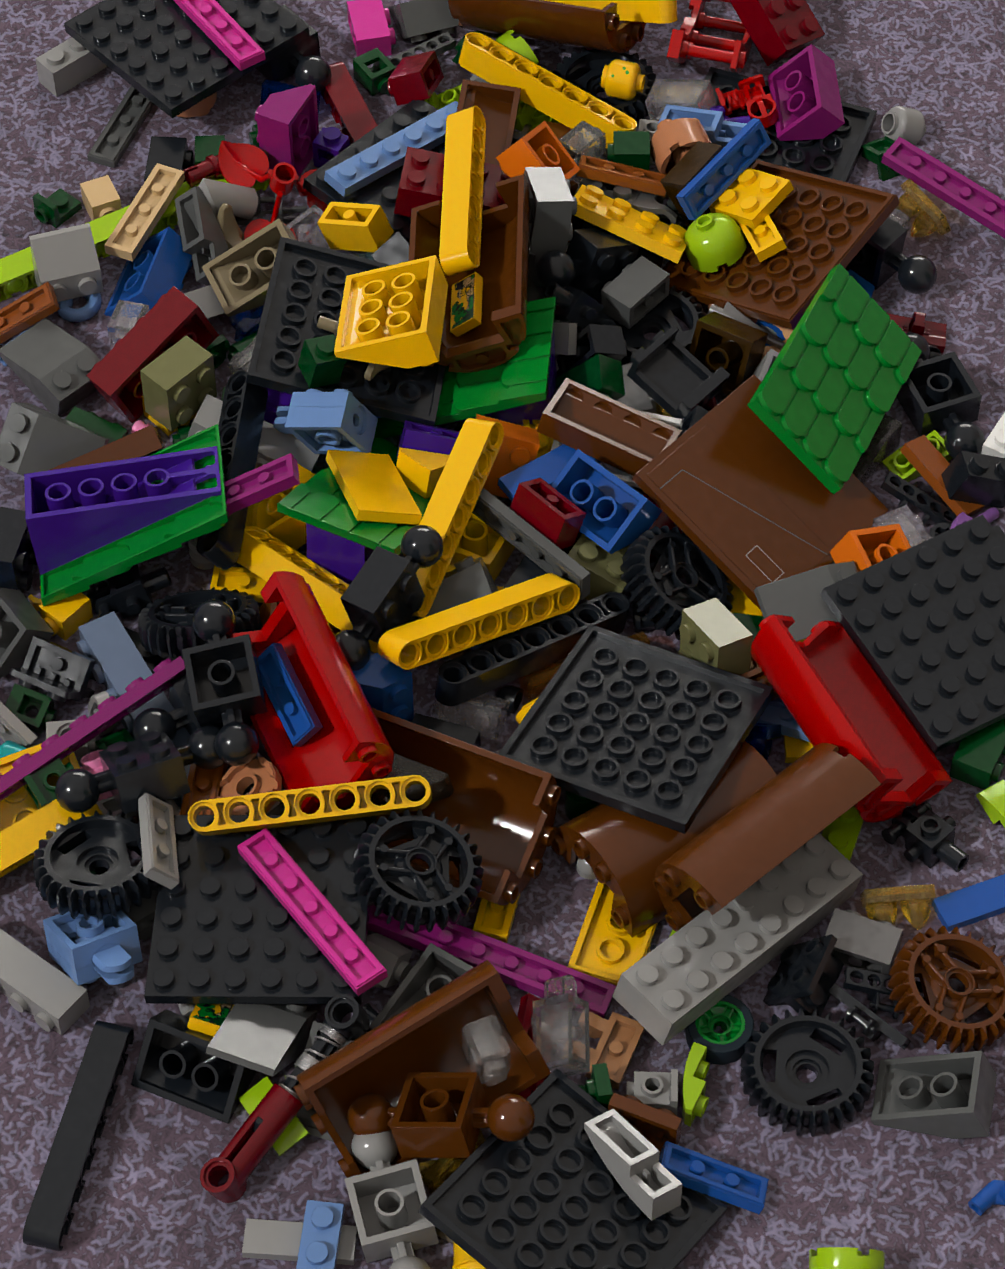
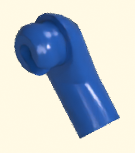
M992 1180L968 1202L969 1207L981 1216L992 1205L1005 1206V1181Z

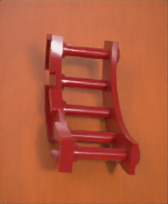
M690 0L689 9L692 15L691 17L684 18L680 30H672L667 53L668 61L682 64L686 59L691 60L694 57L731 64L730 70L732 73H741L753 43L742 21L707 16V13L703 11L705 3L711 2V0ZM717 0L731 3L730 0ZM708 27L743 33L744 36L741 41L703 35L697 30Z

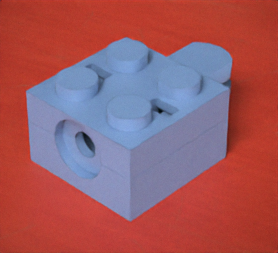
M307 389L306 392H293L290 406H278L277 418L274 420L273 427L284 434H293L314 454H327L328 450L371 453L378 418L348 390L335 389L334 392H322L317 389Z
M122 910L117 911L116 918L110 913L103 915L102 920L98 918V915H91L89 920L86 921L84 914H79L73 919L70 911L64 915L57 914L43 920L49 956L78 986L93 983L100 977L109 985L125 983L134 977V964L143 961L137 925Z

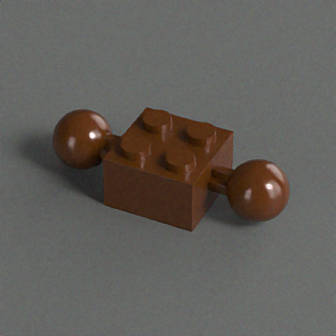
M408 1072L397 1107H392L391 1103L379 1094H363L350 1105L348 1124L355 1135H368L391 1130L401 1158H468L474 1152L481 1128H489L502 1141L516 1142L522 1140L531 1132L535 1122V1114L528 1100L517 1094L502 1095L495 1099L490 1107H487L488 1100L478 1072Z

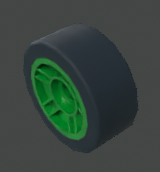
M726 995L686 1027L685 1038L688 1047L691 1049L693 1042L706 1046V1061L710 1064L725 1065L736 1062L744 1054L746 1042L751 1041L754 1019L750 1009L741 1000L731 995ZM716 1026H721L724 1032L717 1033L714 1030H716Z

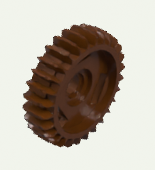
M945 926L940 927L937 933L930 927L924 934L919 932L912 940H908L894 959V964L889 972L891 979L888 983V987L893 989L889 999L898 1002L894 1012H903L905 1014L902 1024L910 1022L914 1026L912 1034L918 1031L924 1034V1043H927L930 1039L935 1040L937 1050L943 1044H947L950 1053H953L958 1046H960L962 1052H969L972 1047L975 1051H980L984 1045L990 1047L996 1039H1000L1005 1033V966L1003 965L1005 955L997 956L994 953L996 945L989 948L983 944L984 936L978 940L971 937V930L967 931L965 936L960 935L957 926L954 927L950 934ZM915 977L920 979L925 1001L917 989ZM956 978L962 981L965 985V991L957 992L953 990L949 985L948 979ZM985 1006L992 1013V1017L977 1023L965 1022Z

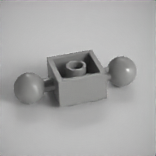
M391 1130L368 1135H354L351 1144L352 1154L357 1163L369 1169L370 1172L345 1178V1183L366 1263L392 1257L393 1263L389 1269H431L423 1259L416 1257L414 1250L439 1244L435 1226L418 1212L427 1196L417 1159L391 1166L398 1153V1147Z

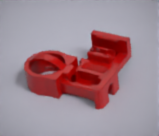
M762 74L739 81L738 86L740 90L737 88L723 93L719 87L715 88L720 106L725 108L726 116L732 114L733 110L738 108L743 110L746 106L750 119H760L764 128L770 127L777 122L779 113L776 102L772 99L770 93L765 94L763 87L766 85ZM751 83H754L755 86L752 87V88H750L749 85H750ZM760 111L762 116H756L755 114Z

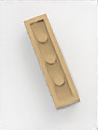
M158 163L155 165L105 243L106 254L134 261L185 180L184 171Z

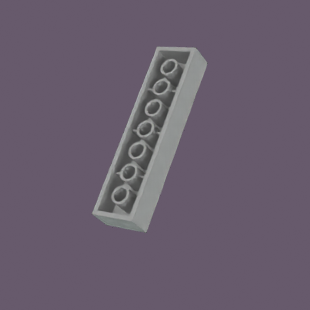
M818 833L714 915L708 910H704L623 972L612 997L663 1046L831 914L835 908H838L854 894L863 874Z

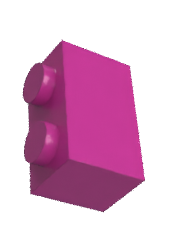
M382 0L347 1L348 23L357 57L375 48H378L385 56L392 55L391 45L396 44L394 28L388 27V25H391L389 8H383Z

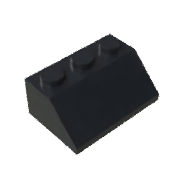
M167 1009L151 1017L131 1085L228 1124L240 1103L238 1098L246 1092L256 1071L207 1054L206 1049L213 1036L187 1028L189 1018Z

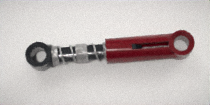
M347 994L338 995L327 1003L324 1013V1025L321 1028L322 1030H320L321 1035L315 1036V1043L312 1047L302 1052L303 1054H301L298 1061L294 1063L296 1068L290 1075H285L286 1081L283 1084L279 1083L278 1085L274 1083L221 1154L204 1164L200 1172L201 1185L217 1200L223 1203H233L243 1196L247 1187V1179L303 1107L300 1098L293 1088L299 1084L295 1076L333 1054L337 1048L341 1049L345 1042L354 1041L366 1034L370 1025L369 1015L352 996ZM353 1012L349 1021L341 1023L346 1014ZM229 1174L227 1182L218 1187L219 1180L224 1175Z

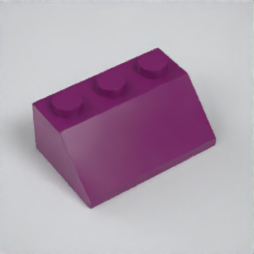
M810 44L768 75L770 94L776 102L779 113L775 127L777 138L780 141L823 139L845 124L834 60L814 45Z
M312 84L270 94L264 104L258 106L255 113V121L258 127L257 143H259V148L268 157L269 169L273 170L274 166L278 163L286 162L294 166L297 175L300 177L312 160V142L319 133L316 86Z

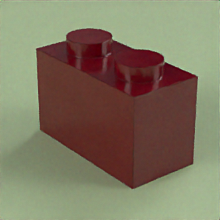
M435 50L402 58L388 78L387 87L391 97L395 98L397 106L408 104L412 100L429 99L444 78Z
M541 477L519 483L510 505L512 511L560 549L574 545L586 516L584 511Z

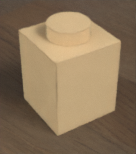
M108 175L80 183L82 201L91 220L122 208L120 197Z

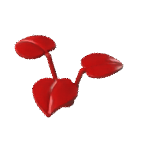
M221 141L218 162L222 176L228 183L252 188L256 180L263 183L270 179V188L277 194L271 222L261 218L253 220L245 228L243 240L277 220L282 196L289 194L294 185L300 196H307V204L311 209L323 213L328 205L303 188L304 179L317 169L305 172L301 176L299 183V176L291 164L281 162L275 165L272 170L269 169L267 155L260 148L246 143ZM285 224L292 231V228Z

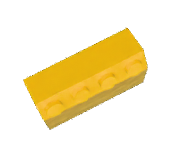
M436 255L346 276L334 348L336 358L406 369L418 366L425 367L439 362L448 283Z

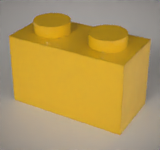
M330 202L317 222L330 249L374 253L390 239L394 232L381 205Z

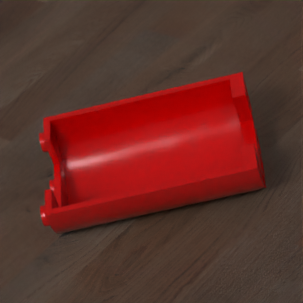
M288 571L273 572L260 593L265 604L280 603L261 630L232 633L230 638L249 634L255 647L257 658L272 643H281L323 726L302 747H294L264 689L268 712L252 715L250 718L272 764L278 769L282 777L284 789L291 790L383 779L393 769L394 752L312 589L306 583L304 577L297 573ZM351 793L341 794L336 800L337 807L341 809L355 801V796ZM315 797L306 798L301 805L302 812L306 814L315 813L320 807L319 799Z
M773 614L760 622V630L751 645V655L812 746L814 747L819 743H829L838 746V754L846 757L848 754L854 756L881 783L880 786L854 805L864 821L873 823L897 817L903 813L902 810L906 806H912L914 803L916 806H919L953 782L840 622L827 620L819 622L811 629V634L803 642L795 641L788 631V628L795 622L792 616Z

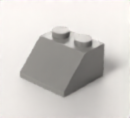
M89 223L29 236L37 287L49 282L54 288L58 302L104 292L101 269Z

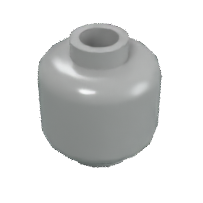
M895 106L883 116L881 129L884 137L887 136L896 141L900 136L911 144L916 145L926 133L924 116L919 110Z

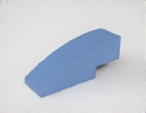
M666 104L658 122L659 124L664 119L697 118L703 125L712 144L722 145L723 148L747 124L724 121L722 111Z

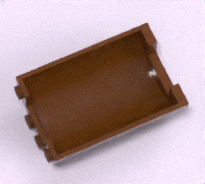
M448 0L452 17L458 19V26L464 29L501 35L508 30H513L515 32L511 36L514 37L521 36L527 39L615 53H626L637 42H641L646 25L645 22L620 21L619 14H617V3L613 2L603 9L544 0Z
M525 174L496 182V188L506 204L482 211L479 267L453 276H447L443 271L448 283L439 362H436V364L448 366L449 372L469 373L497 367L515 356L519 351V345L523 340L525 341L530 196L529 184ZM440 200L411 209L409 261L436 255L440 264L439 248L442 211ZM477 272L483 277L481 325L456 337L450 332L452 285Z
M372 708L394 752L393 769L384 778L408 775L424 777L430 784L432 800L425 809H422L423 816L429 817L433 811L436 813L435 819L442 821L448 816L449 826L453 828L460 824L458 833L460 835L470 833L468 844L478 845L475 855L482 856L480 867L484 869L481 879L483 881L478 897L502 906L509 903L513 904L532 878L536 879L540 875L543 868L542 857L546 847H550L556 837L557 829L553 825L561 787L557 786L555 777L551 773ZM419 784L411 785L406 791V797L411 801H420L425 796L426 789ZM382 788L377 789L371 796L372 803L378 806L385 805L390 799V792ZM355 801L341 808V810L350 809L354 805ZM411 811L410 814L416 815L417 811ZM390 814L376 816V819L378 821L380 816H384L388 819ZM414 839L397 840L387 844L388 848H393ZM421 859L410 861L412 868L416 871L425 872L429 869L428 864ZM449 861V884L459 888L458 870L454 862Z
M745 741L686 834L600 803L557 827L556 837L551 848L557 855H562L570 865L576 861V855L580 859L586 860L592 867L597 880L602 884H606L614 893L611 910L614 922L618 927L624 928L631 937H634L665 919L667 914L658 891L652 882L655 878L656 868L774 778L776 773L765 758Z
M829 743L815 745L656 868L655 878L652 882L667 911L665 915L667 923L677 932L704 910H708L714 915L875 790L881 783L854 756L848 754L846 757L838 754V746Z
M488 960L295 1076L299 1084L293 1088L307 1111L311 1108L315 1109L316 1113L310 1117L321 1135L328 1132L343 1156L337 1162L347 1178L370 1172L369 1169L357 1163L351 1149L352 1139L355 1134L348 1124V1110L353 1101L359 1096L367 1093H376L385 1097L392 1107H397L408 1072H478L488 1100L487 1107H490L498 1097L505 1094H519L551 1074L539 1049L524 1030L509 1002L511 996L498 971ZM398 1150L391 1166L410 1161L413 1158H401Z

